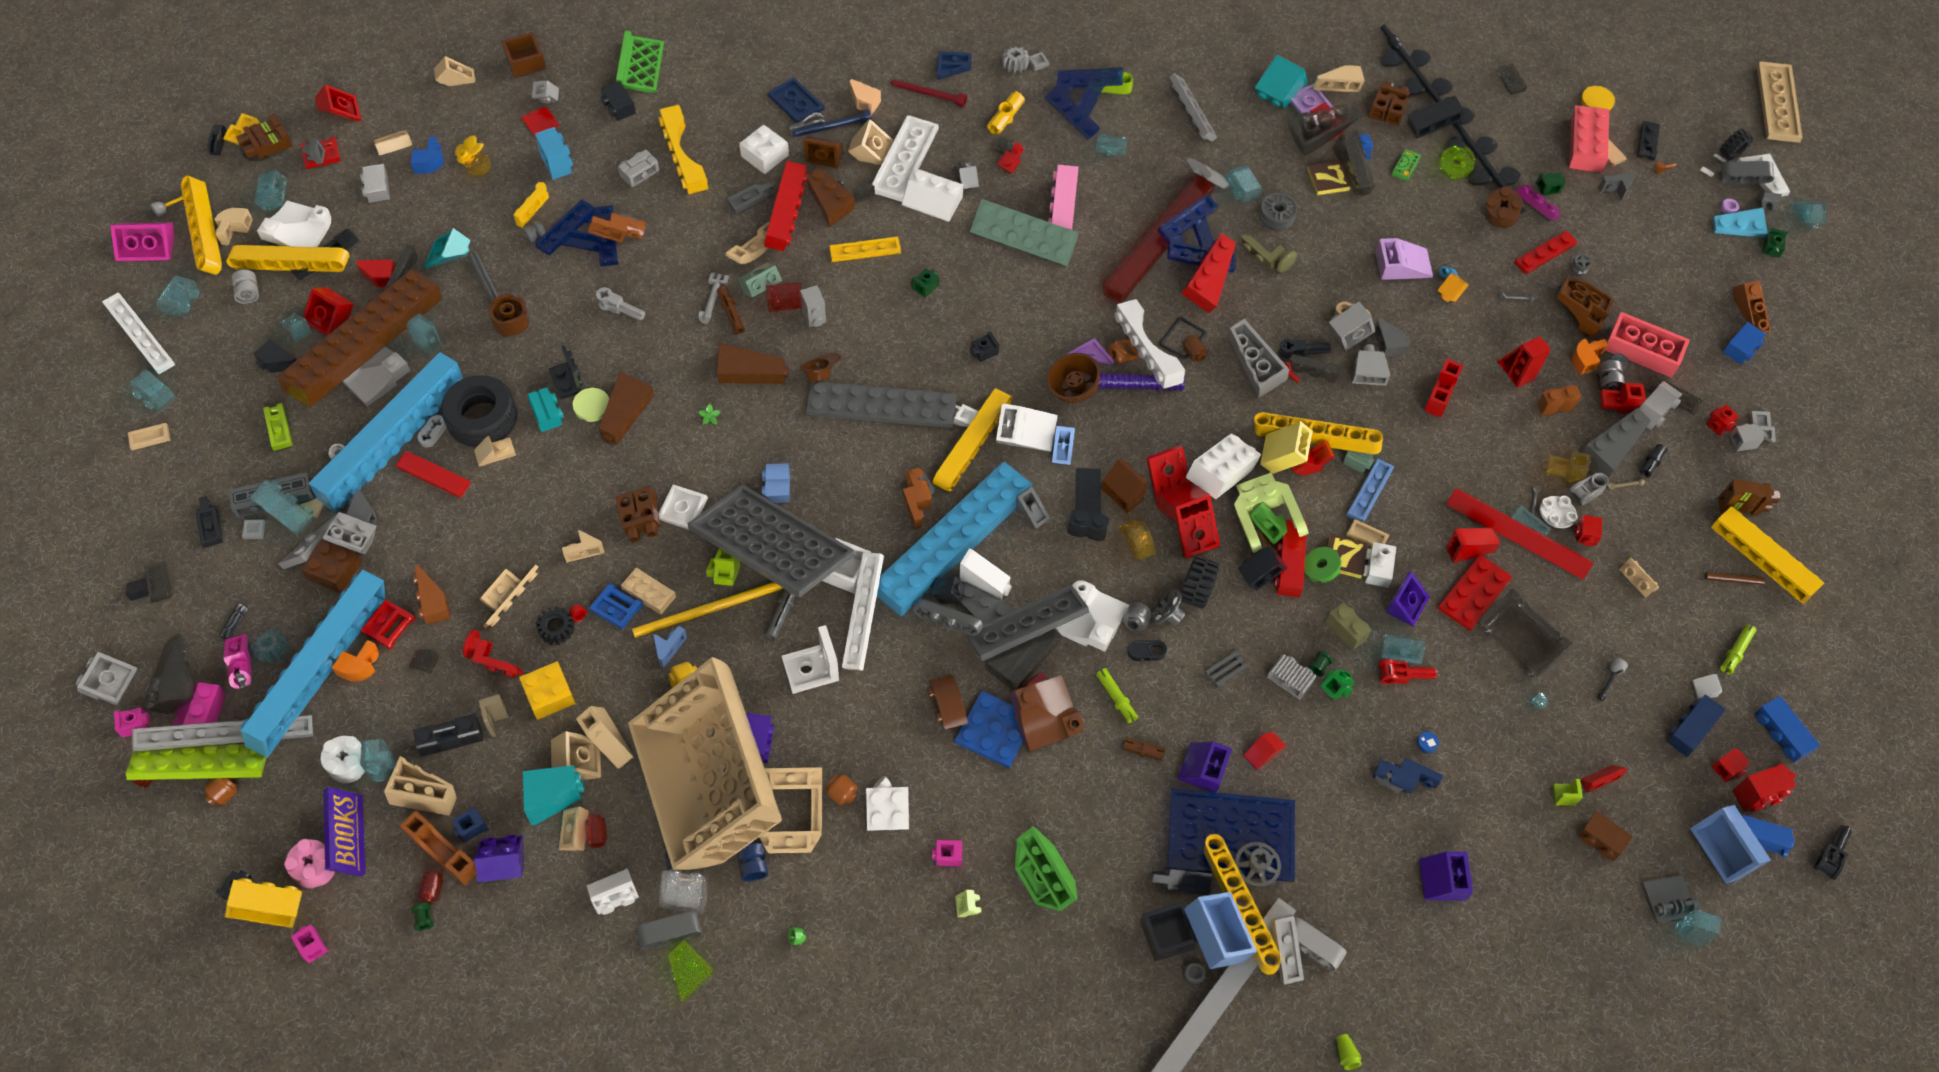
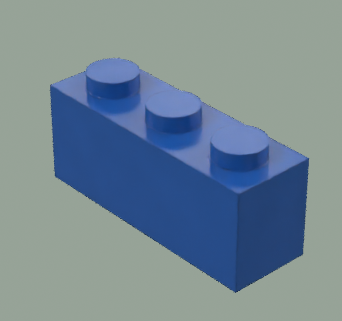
M1781 696L1763 705L1754 713L1757 716L1758 722L1766 727L1771 738L1781 746L1785 756L1790 758L1793 763L1813 753L1821 746Z

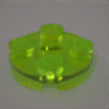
M1452 146L1446 149L1440 159L1441 171L1453 180L1469 175L1474 169V154L1467 147L1458 148V146ZM1454 160H1461L1459 165L1454 164Z

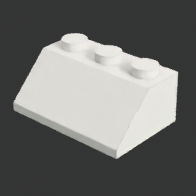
M916 168L908 181L902 205L949 222L963 197V184Z

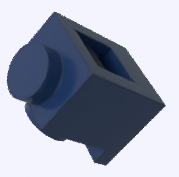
M475 806L452 820L456 826L452 828L458 840L463 838L465 842L488 830Z

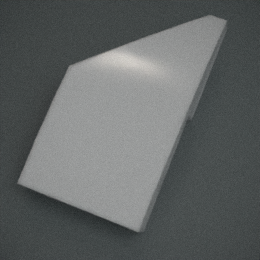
M1751 411L1749 413L1750 423L1758 424L1765 440L1770 443L1776 442L1775 427H1771L1770 412Z

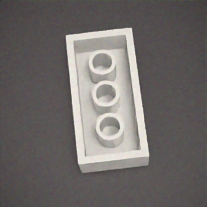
M1231 433L1194 460L1186 478L1217 499L1254 469L1261 454Z

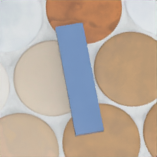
M1377 458L1347 512V517L1365 522L1394 469L1393 465Z

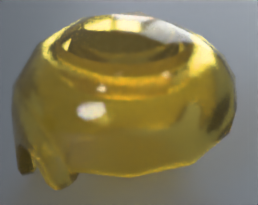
M486 153L475 154L464 163L468 173L476 177L484 176L491 169V160Z

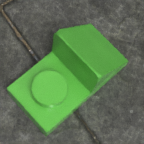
M1265 503L1260 504L1250 515L1252 521L1273 544H1276L1287 532L1285 515L1281 514L1276 517Z

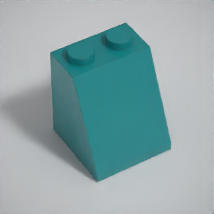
M1276 55L1255 86L1257 96L1262 100L1267 99L1271 101V104L1275 107L1280 106L1285 109L1290 104L1292 98H1295L1297 93L1307 86L1308 81L1305 69Z
M574 765L523 771L524 812L531 825H537L581 800V793L585 792L584 780H581V774L576 771Z

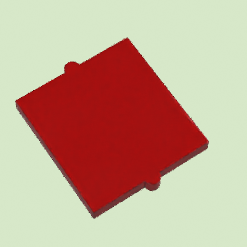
M546 106L536 111L533 110L532 113L521 117L535 138V134L560 126Z

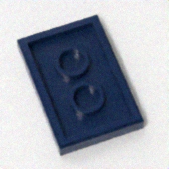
M794 77L768 92V97L795 123H799L811 114L820 113L825 110V106Z

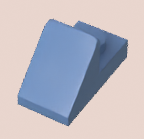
M678 626L675 631H671L667 641L654 634L661 667L664 668L687 638L684 628Z

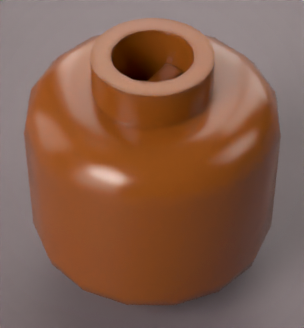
M844 774L840 776L835 775L826 786L828 788L827 795L838 805L851 804L857 797L855 793L857 785Z
M213 778L204 787L205 799L212 805H225L236 795V786L238 784L233 778Z

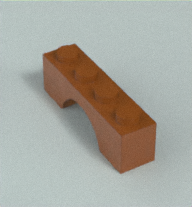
M416 810L400 825L403 832L463 886H466L477 874L475 862L463 851L449 843Z

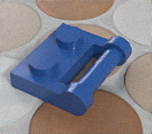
M610 583L590 606V611L623 630L636 612L642 608L643 602L639 599H633ZM613 595L630 605L629 609L609 597Z

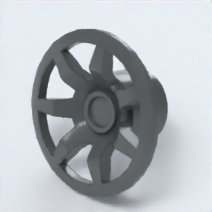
M1171 590L1158 600L1151 611L1150 622L1152 624L1158 625L1167 620L1171 625H1176L1183 619L1185 610L1179 606L1182 599L1180 590Z
M1251 842L1244 845L1238 851L1235 858V864L1244 882L1254 887H1265L1272 884L1278 878L1281 871V862L1276 851L1269 845L1261 842ZM1250 847H1258L1252 853L1247 850ZM1244 852L1249 860L1239 863L1240 855ZM1274 858L1277 863V870L1270 866ZM1240 867H1250L1251 870L1247 877L1242 874ZM1265 871L1275 874L1272 879L1266 882ZM1255 873H1258L1262 883H1255L1250 879Z

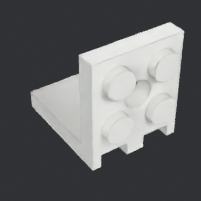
M826 625L818 627L820 645L782 655L792 694L839 681L837 658ZM803 666H810L812 670L809 673H803L801 668Z

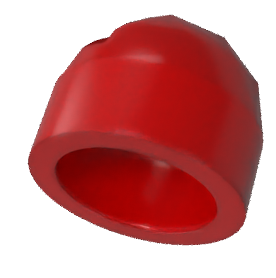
M578 604L571 606L569 609L570 616L575 622L581 621L587 614V611Z

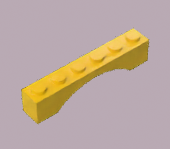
M675 105L659 109L661 115L658 117L660 127L664 126V129H662L665 139L669 140L667 145L669 151H673L671 155L674 164H678L676 170L678 176H682L681 184L683 189H687L688 194L707 190L708 183L703 167L688 158L680 146L681 135L685 129L684 116L680 106Z

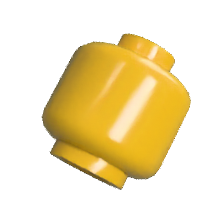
M689 662L673 666L670 669V673H668L672 688L694 672L697 667H692Z

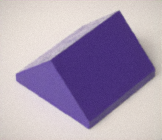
M1408 571L1386 613L1414 626L1430 596L1412 571Z

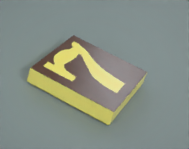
M1340 161L1308 165L1307 170L1317 195L1348 191L1350 189V184Z
M1331 534L1328 548L1338 552L1341 558L1340 573L1361 579L1368 543Z

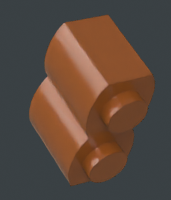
M1575 385L1564 386L1561 389H1548L1543 392L1537 405L1542 415H1553L1558 411L1569 412L1576 408L1582 395Z

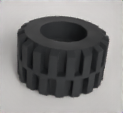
M1198 555L1193 559L1181 591V602L1201 609L1206 607L1220 569L1219 563Z

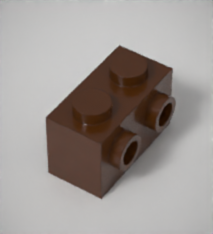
M1598 811L1589 818L1578 834V837L1586 845L1594 847L1603 857L1611 859L1613 862L1621 855L1633 837Z

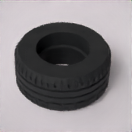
M474 375L457 381L445 393L441 403V414L448 432L457 442L467 446L477 447L487 436L490 437L492 443L502 440L509 435L517 421V409L510 390L501 380L491 376ZM490 403L495 405L494 409L482 418L469 419L464 417L465 412L475 404Z

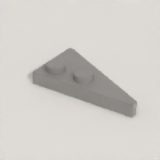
M338 513L315 532L307 535L304 539L305 541L278 564L283 569L306 562Z

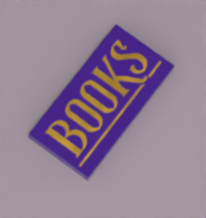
M327 787L323 789L325 870L363 876L365 875L363 795Z

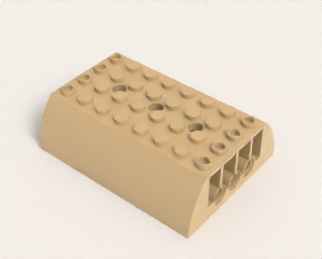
M711 657L628 723L673 870L698 869L724 863L782 821L732 672L723 661ZM725 763H726V766H727V767H726V771L723 772V769H724Z

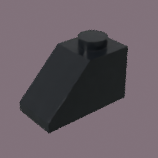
M268 340L253 353L257 360L255 362L257 366L262 370L267 369L271 373L283 372L297 361L295 357L271 340Z

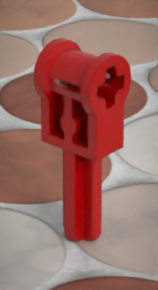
M1385 659L1378 662V667L1381 670L1380 683L1407 684L1410 679H1435L1437 676L1435 668L1409 667L1408 661Z

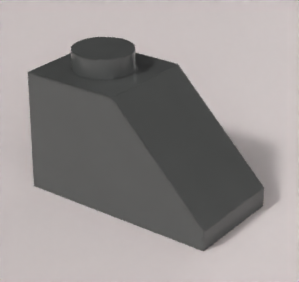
M1378 319L1375 333L1381 352L1385 354V357L1404 356L1406 349L1409 347V342L1405 338L1404 332L1387 321Z

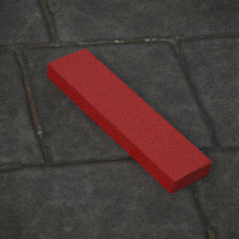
M406 451L396 463L398 469L458 498H461L471 484L469 480L409 451Z

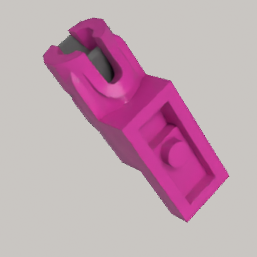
M242 634L225 640L223 658L228 667L229 683L234 689L247 687L251 683L252 658L248 651V638L246 634Z

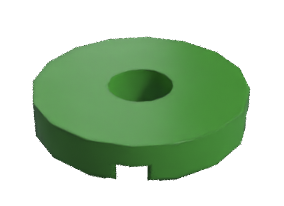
M1328 547L1316 548L1306 555L1304 572L1307 578L1313 582H1328L1340 573L1342 561L1338 552ZM1320 563H1327L1325 567L1318 568V565Z

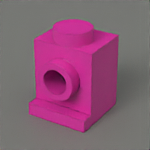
M141 707L123 712L114 711L115 731L121 737H127L132 735V729L148 728L147 724H150L149 713L145 712Z
M937 840V847H932V860H936V866L961 867L962 841ZM945 853H949V854L951 855V857H947V856H943V855H944Z
M312 924L301 927L296 931V934L291 936L302 958L308 963L328 952L327 947Z

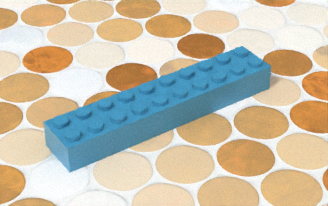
M439 352L308 483L318 501L335 513L346 507L350 498L354 496L355 490L361 491V488L374 478V474L379 469L384 468L387 461L392 456L397 455L400 448L406 442L411 441L413 435L424 427L429 418L438 413L445 393L457 381L463 379L456 361Z
M1003 462L880 576L877 597L902 617L934 587L936 578L944 577L964 558L969 548L973 550L1017 508L1016 496L1031 487L1032 483L1006 462Z
M362 570L359 575L353 577L350 587L341 593L338 603L335 606L332 605L328 610L325 620L318 623L313 636L308 637L300 653L297 652L293 656L291 665L280 673L279 680L275 686L272 685L268 689L266 698L255 706L254 713L250 719L247 718L242 723L241 733L245 747L266 758L269 757L332 672V666L342 651L346 652L360 634L361 629L386 598L384 580L365 570Z

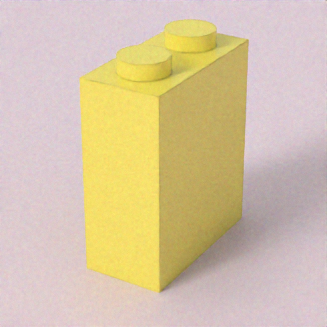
M1300 421L1266 434L1260 465L1274 474L1307 462L1312 430Z

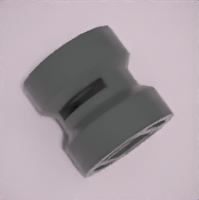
M538 220L533 222L530 227L522 228V232L530 244L535 242L537 238L546 236L545 229Z

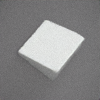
M1717 674L1692 680L1698 699H1701L1705 694L1710 698L1718 697L1722 692Z

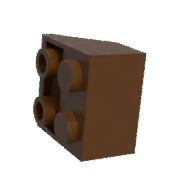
M1119 458L1103 479L1101 490L1126 513H1129L1144 500L1147 481L1143 475L1138 474L1133 469L1130 463Z

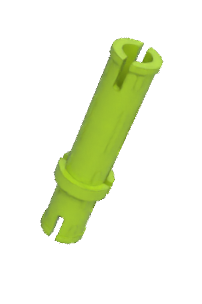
M1744 625L1732 649L1728 650L1726 654L1727 658L1720 667L1722 672L1725 673L1727 667H1729L1726 674H1732L1737 664L1742 661L1743 653L1757 632L1754 626L1748 631L1751 625Z
M1107 668L1102 669L1103 674L1099 671L1096 676L1114 701L1115 708L1120 710L1128 724L1132 723V718L1134 721L1137 720L1139 716L1129 704L1130 700L1123 695Z

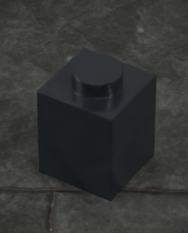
M956 576L939 577L935 580L932 596L941 604L961 603L965 592V585Z

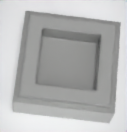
M1043 52L1029 56V63L1034 71L1046 68L1050 64Z
M264 519L244 520L242 538L263 539L266 521Z

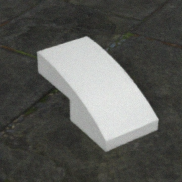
M964 404L961 407L956 405L954 424L968 427L979 411Z

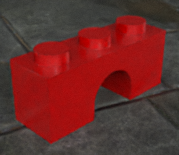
M1446 359L1424 409L1425 412L1440 418L1442 417L1464 365Z

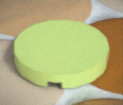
M598 388L584 389L574 397V413L578 418L588 422L598 421L603 418L609 402V396Z

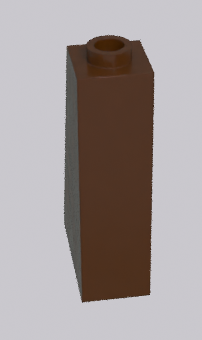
M719 343L717 369L719 383L785 384V377H788L789 369L788 366H785L783 358Z
M623 372L619 373L599 426L601 438L606 443L612 442L617 445L654 397L652 386Z

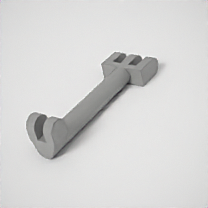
M711 272L708 282L713 287L705 311H699V320L702 323H709L718 295L716 290L720 286H727L729 275H725L724 279L721 280L722 274L718 273L715 279V273Z

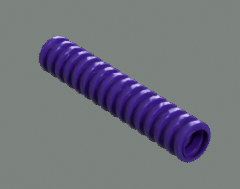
M1101 373L1098 387L1101 389L1103 387H1106V389H1109V387H1112V389L1123 387V389L1129 388L1130 390L1132 388L1135 390L1138 388L1140 390H1143V388H1146V390H1149V388L1151 390L1155 388L1160 390L1161 388L1163 390L1168 389L1169 391L1172 389L1174 391H1177V389L1183 391L1185 378L1183 383L1163 389L1161 384L1156 381L1154 374L1152 376H1149V374L1144 376V374L1138 375L1136 373L1135 375H1132V373H1129V375L1126 373L1123 375L1121 373H1118V375H1115V373H1112V375L1110 373Z

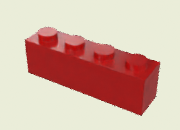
M1285 519L1287 532L1281 538V542H1278L1276 551L1280 554L1279 556L1287 569L1275 577L1274 587L1277 588L1278 595L1300 598L1304 583L1307 535L1299 537L1297 528L1294 527L1292 520Z

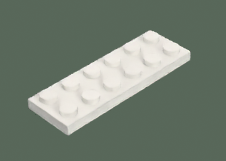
M907 115L870 187V192L902 202L908 181L916 168L919 169L939 129V124Z

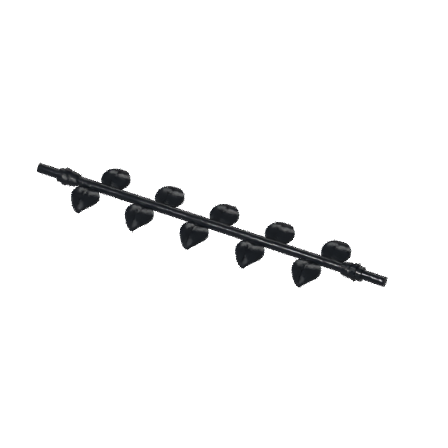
M1386 24L1382 25L1380 29L1387 37L1388 44L1394 50L1385 52L1381 64L1383 66H1397L1405 61L1417 77L1408 79L1404 85L1408 87L1409 95L1421 94L1426 89L1436 103L1442 101L1439 95L1449 93L1453 88V84L1444 78H1437L1431 85L1418 68L1429 63L1431 55L1419 49L1414 50L1409 56L1402 47L1399 37L1392 34ZM1462 107L1464 109L1463 120L1452 124L1461 137L1450 139L1446 152L1448 154H1462L1467 152L1470 147L1484 166L1473 169L1469 179L1470 184H1486L1493 178L1500 188L1510 187L1508 185L1514 184L1520 179V172L1512 167L1502 168L1499 174L1496 172L1484 155L1494 152L1498 143L1492 138L1484 136L1480 137L1475 144L1462 126L1470 123L1475 118V113L1466 107ZM1522 206V208H1521V213H1520V214H1522V213L1525 212V209H1524L1523 206Z

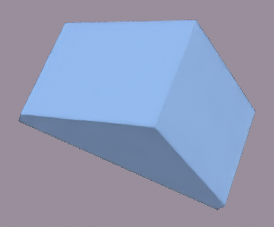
M1056 426L1052 463L1071 464L1075 428Z

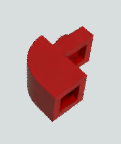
M1625 383L1620 391L1602 389L1599 393L1601 408L1614 409L1617 413L1625 414L1639 408L1646 400L1643 384Z
M1324 440L1309 450L1307 462L1293 466V472L1299 475H1308L1323 470V465L1335 458L1328 441Z

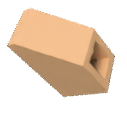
M853 79L850 80V93L856 108L861 111L869 109L872 115L881 102V91Z

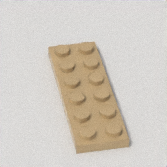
M1758 62L1756 67L1766 139L1800 143L1802 131L1792 65Z

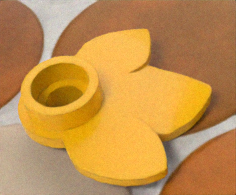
M475 135L466 138L464 143L459 144L455 149L457 161L463 165L471 163L474 159L473 155L477 154L483 147V143L476 144L477 138Z

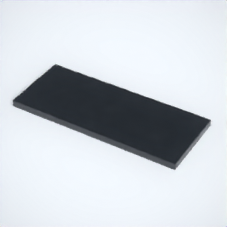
M1076 468V510H1083L1089 514H1101V469Z

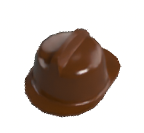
M837 353L824 354L802 364L800 369L805 371L810 384L814 381L823 382L830 377L831 367L841 360V356Z

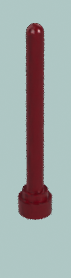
M895 79L891 81L892 86L953 101L959 107L964 108L967 102V95L963 93L953 95Z

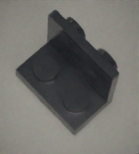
M565 345L561 346L566 363L548 368L561 400L578 394L581 391L580 386L583 385L578 366L574 363L571 350L567 351Z

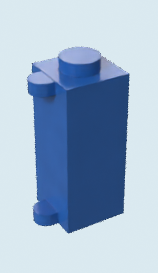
M1742 815L1763 849L1779 853L1781 857L1786 858L1788 856L1789 850L1793 848L1795 839L1792 837L1793 829Z

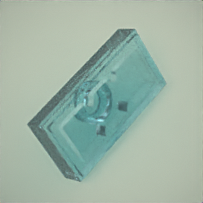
M1522 505L1511 517L1544 536H1547L1551 530L1549 526Z

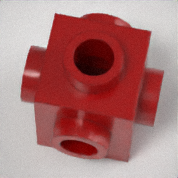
M1725 404L1720 409L1716 407L1709 414L1711 417L1706 425L1718 436H1721L1726 431L1729 433L1737 426L1735 422L1740 416Z

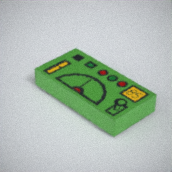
M1405 149L1392 175L1408 181L1421 155Z

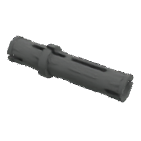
M785 590L782 598L778 601L779 605L765 634L766 638L774 641L777 640L789 610L793 608V601L796 595Z

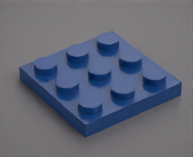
M981 691L967 717L968 724L962 726L955 739V743L1010 769L1024 742L1014 717V713H1016L1014 705Z

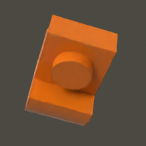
M1583 339L1578 344L1572 355V364L1579 375L1596 370L1600 363L1598 355L1603 354L1608 346L1605 339L1592 341L1591 343Z
M367 640L357 657L342 651L332 669L337 676L348 681L357 682L365 680L375 672L371 663L377 660L379 650L375 643Z

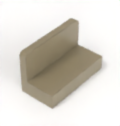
M499 694L479 700L483 721L491 737L496 736L493 722L509 717Z

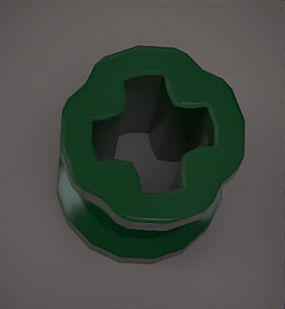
M1318 651L1316 654L1317 658L1313 663L1309 664L1308 668L1317 677H1323L1325 674L1324 670L1328 665L1332 664L1333 659L1328 653Z
M420 903L411 907L416 922L414 930L422 931L434 926V921L430 917V903Z

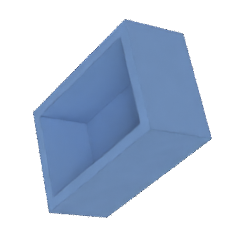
M1735 805L1721 808L1690 828L1726 884L1740 880L1771 861Z
M1231 892L1198 897L1184 908L1210 969L1243 963L1257 952Z

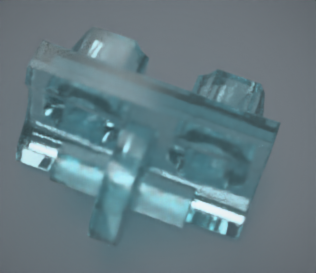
M1098 134L1095 152L1105 153L1108 157H1111V155L1125 157L1128 140L1123 137L1116 138L1110 137L1107 134Z

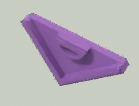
M1095 338L1068 353H1084L1093 357L1097 363L1114 364L1112 357Z

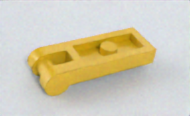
M537 183L536 190L526 198L521 207L513 214L517 226L523 228L549 198L545 183Z

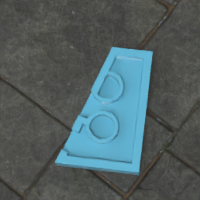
M1764 208L1714 216L1712 219L1714 233L1765 237L1768 233Z

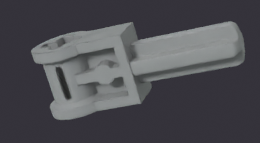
M600 288L596 292V297L599 300L598 305L602 310H610L617 314L622 312L637 320L644 319L645 311L623 302V298L613 293L609 288Z

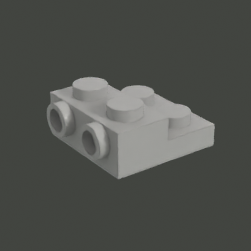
M97 652L95 657H90L86 668H88L86 673L79 676L75 685H77L79 693L97 700L100 698L118 706L138 668Z

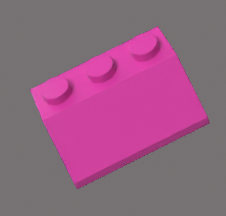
M173 222L117 223L110 225L115 261L171 259L175 240Z
M198 682L187 687L172 726L217 722L227 694L219 685Z

